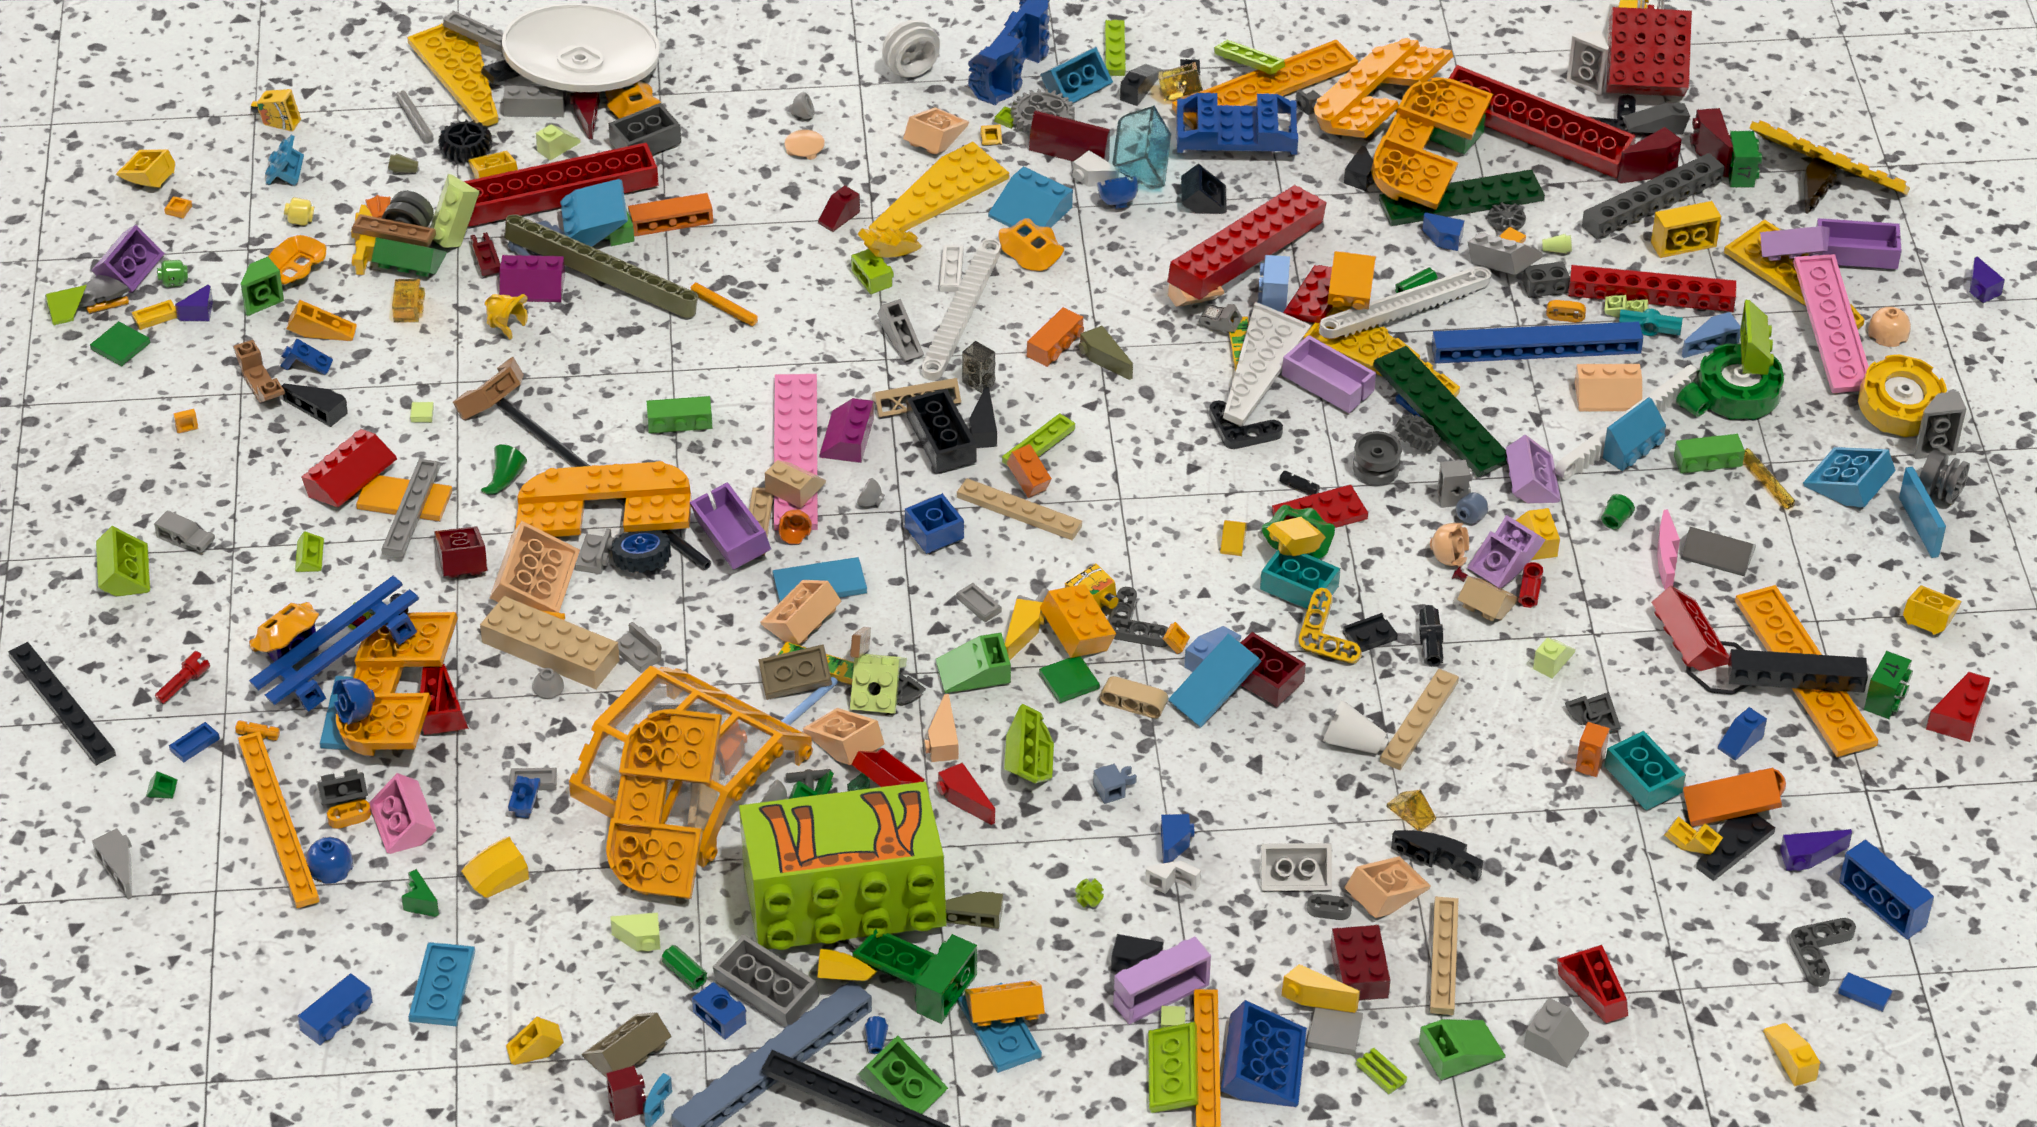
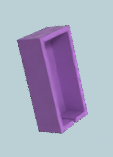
M1817 219L1816 226L1829 227L1830 230L1828 251L1822 252V255L1835 254L1838 265L1898 269L1902 252L1900 224Z
M728 482L711 490L717 509H713L707 493L690 502L696 521L733 570L771 550L765 530Z

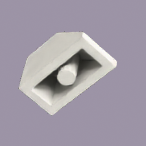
M1088 151L1073 162V178L1086 186H1097L1098 182L1105 185V180L1119 178V168Z

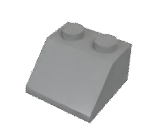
M1548 997L1526 1029L1524 1048L1567 1068L1589 1036V1032L1570 1007Z

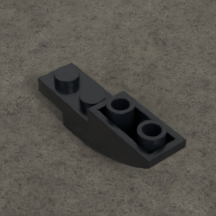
M1395 830L1393 832L1391 849L1400 854H1404L1431 868L1436 862L1440 863L1442 866L1475 881H1478L1482 875L1484 860L1467 853V844L1430 832L1414 830Z

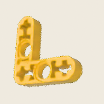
M1326 588L1315 590L1298 639L1300 646L1308 652L1346 663H1357L1362 657V651L1358 644L1323 633L1333 603V597ZM1323 593L1328 599L1327 601H1323L1321 608L1325 610V612H1322L1319 609H1313L1314 606H1316L1317 608L1319 607L1320 601L1317 599V597H1321ZM1313 614L1321 615L1322 621L1319 625H1312L1310 623V617ZM1309 635H1312L1314 641L1320 642V649H1317L1318 645L1315 643H1310L1309 646H1306L1304 638H1309ZM1334 641L1336 649L1333 652H1326L1324 650L1326 642ZM1341 644H1344L1342 646L1343 649L1350 651L1353 647L1355 652L1357 653L1356 655H1352L1351 658H1348V654L1342 651L1341 656L1338 655L1341 649Z

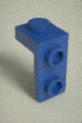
M296 339L291 347L286 346L281 354L283 361L280 366L288 370L297 359L326 375L333 359L303 341Z

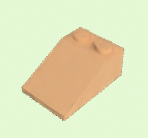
M934 107L909 117L903 139L909 141V144L912 146L925 148L928 153L938 154L947 150L968 126L969 121Z
M840 708L834 709L803 728L804 733L811 736L812 740L836 761L847 765L852 764L858 751L876 752L879 747L885 744L877 720Z
M1398 856L1357 866L1345 889L1351 894L1353 899L1367 909L1370 915L1378 918L1392 914L1429 890L1431 885Z

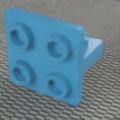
M292 134L287 140L283 139L278 150L273 151L269 156L268 161L270 165L265 172V175H267L265 183L268 185L276 177L292 185H295L299 180L304 154L292 148L295 138Z

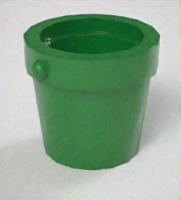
M1694 382L1685 386L1676 398V403L1696 417L1703 415L1711 405V401Z
M1613 494L1607 501V506L1601 516L1602 522L1608 528L1619 529L1634 513V503L1624 495Z

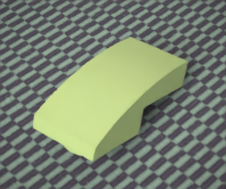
M1626 295L1605 297V314L1619 318L1621 309L1644 312L1646 309H1649L1648 299L1627 301Z

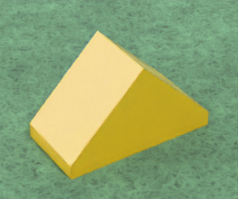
M1224 520L1220 554L1242 556L1247 522Z

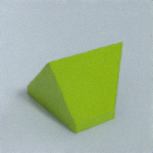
M87 285L45 294L53 326L74 321V315Z

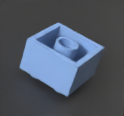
M1265 255V263L1260 265V275L1264 277L1259 278V291L1263 292L1258 293V303L1281 313L1287 307L1290 256Z

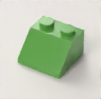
M265 257L249 264L240 283L246 316L284 301L280 270L269 257Z

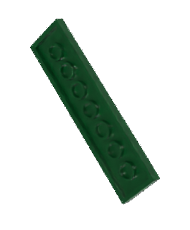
M1532 169L1451 182L1437 210L1403 197H1399L1398 201L1387 197L1386 194H1379V202L1390 226L1421 222L1424 220V213L1451 217L1491 210L1494 204L1498 206L1501 202L1510 205L1515 203L1518 206L1545 200V194Z
M1407 346L1374 360L1373 367L1429 425L1434 427V431L1461 460H1466L1467 466L1472 469L1478 478L1508 464L1505 448Z

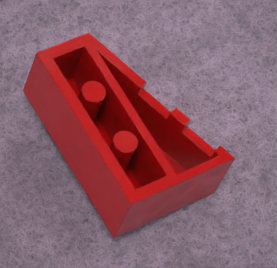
M445 664L440 667H423L420 693H429L431 697L422 726L424 734L469 729Z
M1968 672L1930 711L1926 730L1970 742L1987 696L1991 678Z
M1602 945L1557 959L1558 975L1605 1023L1628 1016L1627 998Z

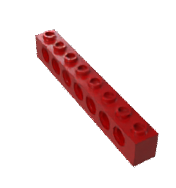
M1571 265L1568 296L1605 300V297L1626 295L1627 301L1648 299V303L1653 305L1734 312L1737 280Z

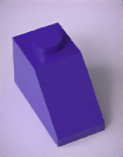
M1977 256L1973 261L1969 292L1984 304L2002 295L2005 279Z

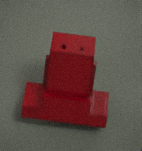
M1459 566L1454 571L1452 579L1455 578L1464 582L1468 575L1462 572Z

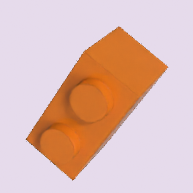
M1028 444L1011 453L1007 465L1027 497L1030 498L1045 491L1052 478L1032 446Z
M1587 722L1579 742L1575 771L1593 777L1598 776L1605 760L1610 728Z

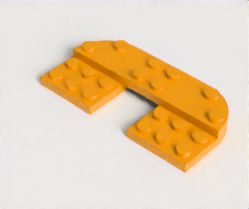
M1403 38L1399 42L1373 48L1371 53L1364 57L1355 67L1351 68L1322 97L1317 99L1314 112L1320 129L1335 135L1367 138L1398 109L1399 105L1397 100L1366 96L1380 83L1412 86L1419 81L1422 83L1427 82L1453 58L1452 50L1427 48L1426 46L1420 47L1418 40H1410L1409 38Z
M1441 77L1431 78L1430 81L1424 83L1419 81L1413 84L1402 98L1386 135H1383L1375 151L1372 176L1377 187L1387 197L1398 201L1399 197H1403L1437 210L1457 170L1458 162L1425 151L1424 148L1435 127L1472 140L1492 100L1493 94L1456 80Z
M663 461L549 468L528 480L520 489L517 496L518 512L515 529L523 521L553 537L581 535L585 500L626 498L623 521L624 532L689 528L690 502L692 501L689 479L682 470Z
M456 612L408 613L407 615L417 633L400 645L395 642L385 625L361 642L354 660L357 668L353 678L362 680L368 685L369 689L373 690L375 702H373L370 714L358 723L347 725L348 722L343 723L336 713V724L344 744L349 749L364 756H374L375 751L380 749L416 748L431 702L430 694L395 693L404 667H440L443 665L458 619Z
M664 709L648 714L647 718L634 725L626 737L619 768L621 777L614 818L610 820L606 853L610 868L617 878L631 890L644 895L653 894L692 899L703 830L701 828L661 824L668 780L711 785L722 716L712 713Z

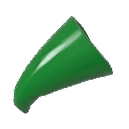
M506 444L494 447L495 470L492 482L488 486L483 487L481 492L486 494L498 493L518 476L527 464V458L519 450Z

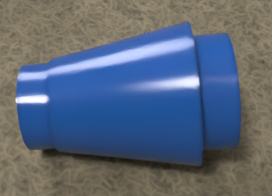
M870 1017L865 1024L868 1051L871 1054H879L884 1047L889 1026L883 1017Z

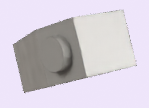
M901 299L881 305L877 313L886 335L903 361L907 362L924 356Z
M116 828L92 840L97 859L126 898L130 899L132 898V870L129 848L132 845L127 835H122Z

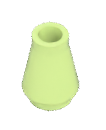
M1565 233L1548 239H1542L1543 251L1567 254V252L1572 251L1571 235H1566Z

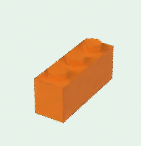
M1062 307L1027 341V357L1048 367L1053 361L1058 359L1065 349L1071 346L1075 339L1080 337V333L1084 332L1083 316Z

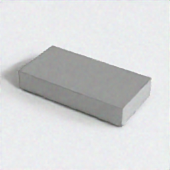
M974 583L956 593V598L983 622H987L1002 612V607Z
M511 768L510 791H513L517 776L528 777L529 779L540 778L539 790H556L557 768Z

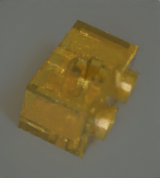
M1196 62L1158 72V79L1165 101H1176L1182 96H1191L1203 91Z
M395 279L392 303L394 323L419 322L420 314H423L424 311L423 301L421 300H425V288L421 287L420 279Z

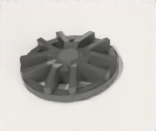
M1501 202L1498 206L1494 204L1493 208L1488 212V221L1491 226L1501 231H1505L1509 227L1518 230L1524 226L1526 215L1523 212V208L1517 207V204L1510 205Z

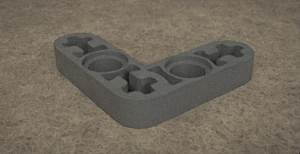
M1125 586L1120 588L1116 595L1119 600L1118 604L1112 609L1109 623L1116 632L1114 639L1155 647L1168 646L1163 640L1168 627L1132 620L1137 603V592L1132 587ZM1126 596H1128L1127 603L1124 602ZM1126 611L1128 614L1123 616L1117 614V612ZM1136 630H1142L1145 632V634L1137 635L1134 632Z
M1838 918L1797 927L1791 931L1790 946L1807 980L1813 986H1825L1830 976V969L1819 947L1852 940L1856 925L1851 919ZM1824 931L1829 936L1820 937L1817 935V932ZM1812 954L1816 959L1808 960L1803 955Z

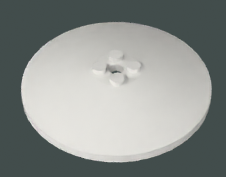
M565 3L533 9L514 19L507 26L502 37V53L511 68L533 82L559 90L601 92L626 87L649 75L659 60V41L649 26L628 13L594 4Z

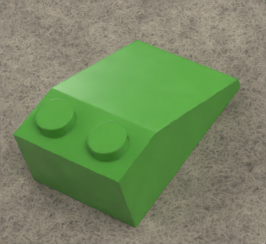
M898 1035L857 1074L879 1096L921 1114L948 1089Z

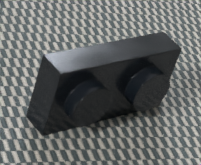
M506 60L482 66L481 73L492 84L521 76L511 68Z

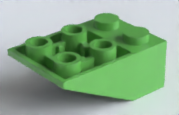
M1001 632L978 636L936 658L937 668L945 693L1011 683V663Z
M1442 1019L1421 1026L1419 1046L1440 1080L1506 1057L1484 1020Z

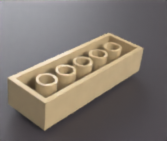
M503 596L480 624L482 643L542 668H551L559 675L593 689L599 687L620 661L618 642L506 596Z

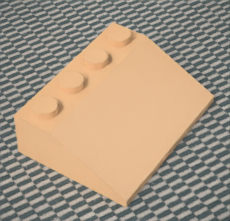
M521 521L511 535L489 598L499 602L503 596H506L538 610L559 613L580 549Z

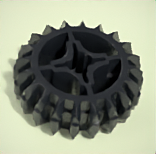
M467 119L464 122L458 120V123L451 122L450 126H445V129L441 130L438 139L439 150L444 158H448L449 162L455 161L456 164L463 162L464 165L469 162V159L489 154L493 145L492 134L487 126H483L482 122L476 123L475 120L468 122Z

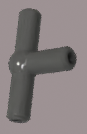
M807 769L802 772L786 773V781H804L806 786L814 790V779H821L831 769Z

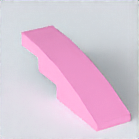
M1668 509L1663 511L1657 547L1659 574L1664 589H1667L1670 585L1673 586L1680 543Z

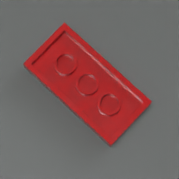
M1314 265L1283 313L1300 321L1320 323L1333 307V305L1327 304L1332 267Z
M1351 484L1272 505L1271 511L1275 515L1277 510L1283 505H1289L1293 509L1313 508L1325 522L1333 524L1335 528L1367 520L1369 514ZM1286 516L1284 520L1294 519V517Z

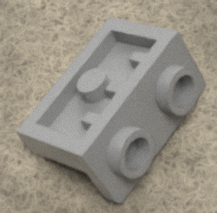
M606 528L604 536L586 534L576 562V571L602 574L604 566H608L609 551L612 550V543H614L615 539L611 536V529Z
M634 622L629 623V633L616 640L618 642L619 655L640 673L662 660L660 642L649 636L643 627L637 626Z

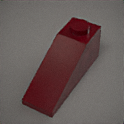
M571 93L570 104L574 105V113L588 139H593L600 104V93Z

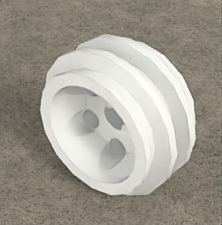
M907 20L896 25L886 35L883 42L882 58L894 74L900 77H916L928 71L936 62L940 50V39L931 26L924 21Z

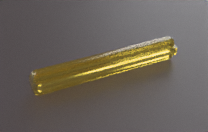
M1746 448L1743 461L1785 509L1793 508L1795 506L1794 498L1749 448Z

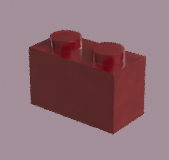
M635 1066L606 1073L608 1102L615 1122L644 1114L643 1104L646 1103V1097L643 1089L645 1088L642 1074H637Z

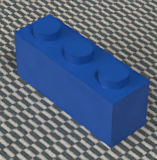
M350 973L298 1015L300 1031L319 1046L322 1045L325 1041L330 1040L341 1028L350 1024L362 1011L370 1007L373 1003L371 988Z

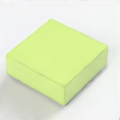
M412 402L411 422H432L434 403Z
M1161 1006V1028L1185 1024V1007Z

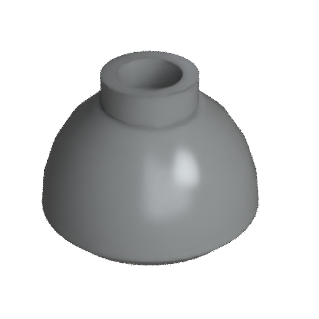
M805 92L799 93L794 98L793 103L789 105L792 116L797 115L803 119H810L815 114L812 100Z
M870 478L865 484L857 500L858 505L870 507L875 504L878 506L881 504L885 494L882 493L881 487L875 479Z
M551 668L542 669L533 681L534 693L542 698L556 697L564 689L563 679Z
M775 780L761 802L789 799L783 783Z

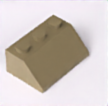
M657 1012L636 1014L583 1052L582 1056L606 1077L608 1072L643 1063L647 1060V1055L650 1052L662 1049L666 1045L665 1041L672 1036Z

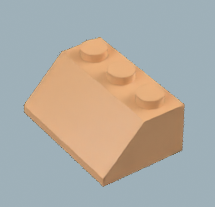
M1577 364L1574 383L1579 411H1627L1642 400L1640 364Z
M802 580L760 623L782 641L801 644L807 640L808 635L813 630L821 626L822 621L828 615L835 612L836 607L842 601L829 581Z

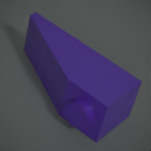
M1852 830L1783 835L1780 852L1786 871L1810 869L1846 850L1850 846Z

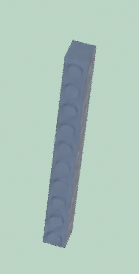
M853 980L846 985L840 986L835 993L821 1000L815 1008L805 1012L792 1025L786 1026L780 1034L769 1039L764 1046L755 1052H751L738 1065L732 1066L725 1075L715 1079L702 1092L696 1093L686 1104L677 1107L671 1114L672 1127L720 1126L778 1082V1080L761 1074V1069L771 1050L802 1063L869 1014L872 1011V996Z

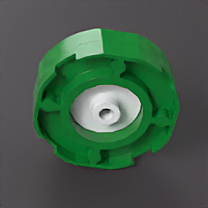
M1724 344L1715 347L1713 353L1709 356L1705 355L1703 357L1697 385L1711 401L1709 409L1731 420H1755L1769 414L1779 404L1784 384L1782 364L1775 356L1773 366H1769L1768 375L1742 373L1741 344Z

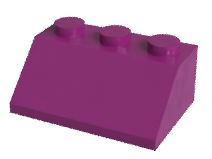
M502 255L499 295L518 297L521 294H525L527 296L526 302H562L565 281L564 256Z
M852 398L832 411L819 454L820 458L862 463L874 420V401Z

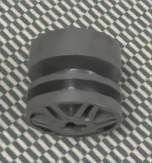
M1934 449L1928 456L1919 478L1930 496L1939 489L1938 499L1943 500L1946 497V502L1953 504L1966 485L1970 463L1965 461L1960 463V459L1954 458L1948 465L1949 455Z

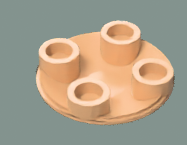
M798 130L789 134L785 139L788 155L806 157L807 159L816 158L817 153L823 149L825 144L824 138L812 130Z

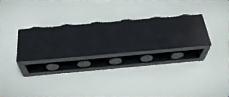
M1731 649L1728 662L1729 684L1865 693L1868 679L1867 658Z

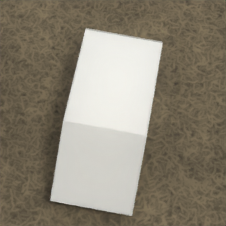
M1183 861L1148 866L1146 869L1145 885L1166 894L1173 883L1177 882L1196 891L1200 885L1201 870Z

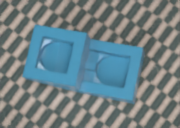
M665 1073L658 1078L647 1097L644 1109L646 1127H651L665 1113L664 1100L672 1093L671 1077Z

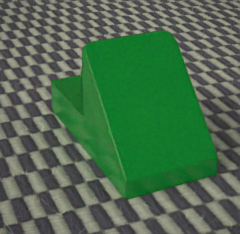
M415 869L408 872L409 883H407L409 892L402 895L403 910L432 917L438 916L437 899L418 870Z

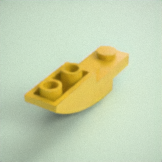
M361 204L359 213L356 212L355 221L359 214L372 216L366 205ZM351 229V237L355 238L356 254L352 255V266H355L356 275H364L368 261H372L376 237L353 233Z
M888 227L882 233L874 229L862 228L857 234L864 241L863 244L877 257L903 256L922 247L914 233L910 231L904 232L899 228L896 230Z

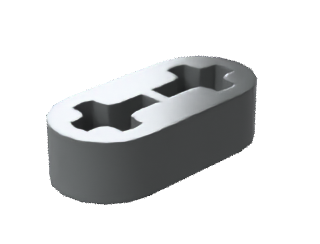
M1314 894L1308 898L1307 912L1313 917L1345 920L1351 915L1352 903L1346 897Z

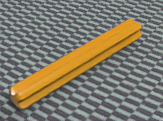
M699 283L691 285V291L697 293L699 298L750 326H754L758 322L756 314Z

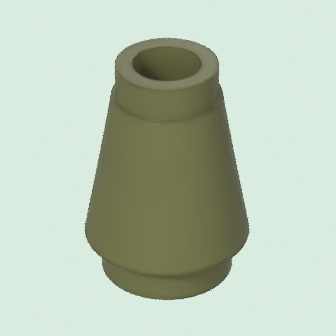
M397 153L396 155L391 154L388 170L393 171V173H417L419 161Z

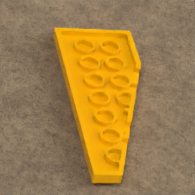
M443 24L407 37L408 44L476 123L482 122L483 126L488 127L498 122V114L492 98L489 81L481 73L484 62L477 41L443 26Z
M1759 120V123L1752 121L1749 129L1764 139L1809 157H1816L1837 165V168L1907 195L1910 187L1905 185L1907 181L1895 177L1893 180L1888 178V174L1883 171L1877 170L1874 172L1869 170V166L1860 162L1855 164L1841 153L1836 152L1834 155V152L1821 145L1815 147L1814 144L1803 138L1798 140L1782 128L1778 127L1775 129L1769 123Z
M971 142L942 156L869 226V230L874 229L882 233L889 227L896 230L899 228L905 232L1008 180L1009 172L976 143Z
M1764 219L1725 246L1724 253L1806 306L1793 263L1794 259H1789V255L1781 256V260L1769 261L1768 257H1762L1760 232L1780 230L1779 228ZM1801 254V257L1809 256V254ZM1850 304L1857 329L1864 325L1865 319Z
M1333 306L1326 317L1352 308ZM1314 323L1303 336V340L1308 335L1380 376L1382 375L1373 367L1374 360L1404 346H1407L1420 359V355L1399 338H1393L1388 334V330L1384 326L1380 327L1377 324L1374 328L1370 326L1368 330L1363 328L1360 333L1356 331L1354 335L1349 333L1347 337L1342 335L1336 338H1326L1319 333L1320 323ZM1422 361L1443 385L1457 397L1460 393V386L1443 373L1439 374L1433 369V365L1429 362L1425 363Z

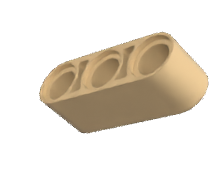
M1116 676L1108 678L1100 694L1101 701L1108 706L1150 718H1159L1169 699L1167 693L1159 688Z

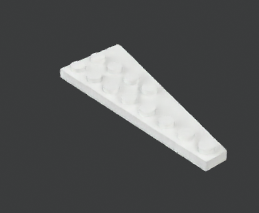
M1256 302L1254 304L1223 419L1243 426L1281 373L1283 357L1303 340V336L1311 328L1310 324Z

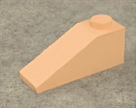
M944 694L928 729V740H924L925 752L930 753L931 762L958 759V739L949 694Z

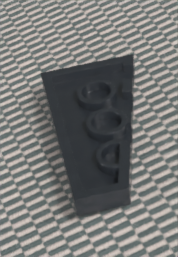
M1757 813L1728 819L1718 832L1723 839L1711 855L1703 853L1697 862L1696 869L1712 881H1715L1775 833L1776 827Z

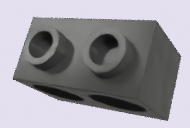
M1563 261L1530 265L1523 270L1522 283L1528 298L1563 294L1569 291L1570 276Z

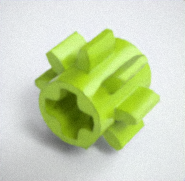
M1095 878L1091 882L1088 879L1082 880L1075 889L1077 893L1075 895L1076 901L1084 908L1088 904L1091 907L1097 906L1104 897L1102 893L1104 890L1102 888L1103 885Z

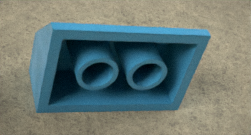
M1097 47L1089 49L1040 74L1048 92L1051 93L1055 90L1056 95L1063 93V98H1069L1068 102H1075L1113 83Z
M1650 397L1607 427L1603 459L1621 471L1628 466L1634 465L1643 455L1646 456L1651 449L1661 445L1665 440L1666 424Z

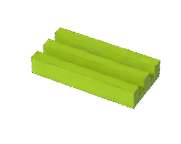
M1374 1047L1370 1050L1369 1054L1367 1052L1363 1054L1362 1059L1360 1057L1356 1059V1066L1388 1094H1391L1407 1082V1076ZM1367 1062L1370 1063L1377 1070V1072L1374 1069H1372L1367 1064ZM1383 1077L1389 1080L1393 1085H1390Z

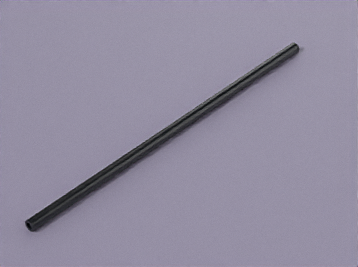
M504 397L496 403L498 407L574 467L590 466ZM614 498L625 507L626 498ZM671 529L661 530L663 534L666 533L672 545L701 568L707 570L711 566V561Z

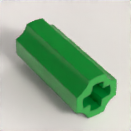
M1428 267L1395 284L1396 294L1437 280L1436 272L1431 267Z
M671 945L668 949H665L662 954V962L686 984L695 990L705 984L708 979L707 972L677 945Z

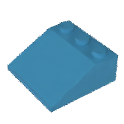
M1023 166L1011 177L989 211L988 217L1008 227H1012L1019 221L1029 218L1035 225L1051 228L1072 209L1073 189ZM1026 226L1018 230L1025 235L1032 232Z
M620 179L577 189L560 201L565 236L591 247L628 222L623 183Z
M1834 447L1806 478L1803 485L1843 505L1860 508L1868 504L1896 470L1889 449Z

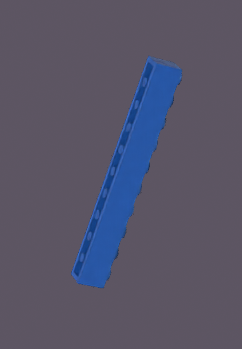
M1639 322L1433 331L1431 348L1434 362L1438 364L1641 354L1644 338Z

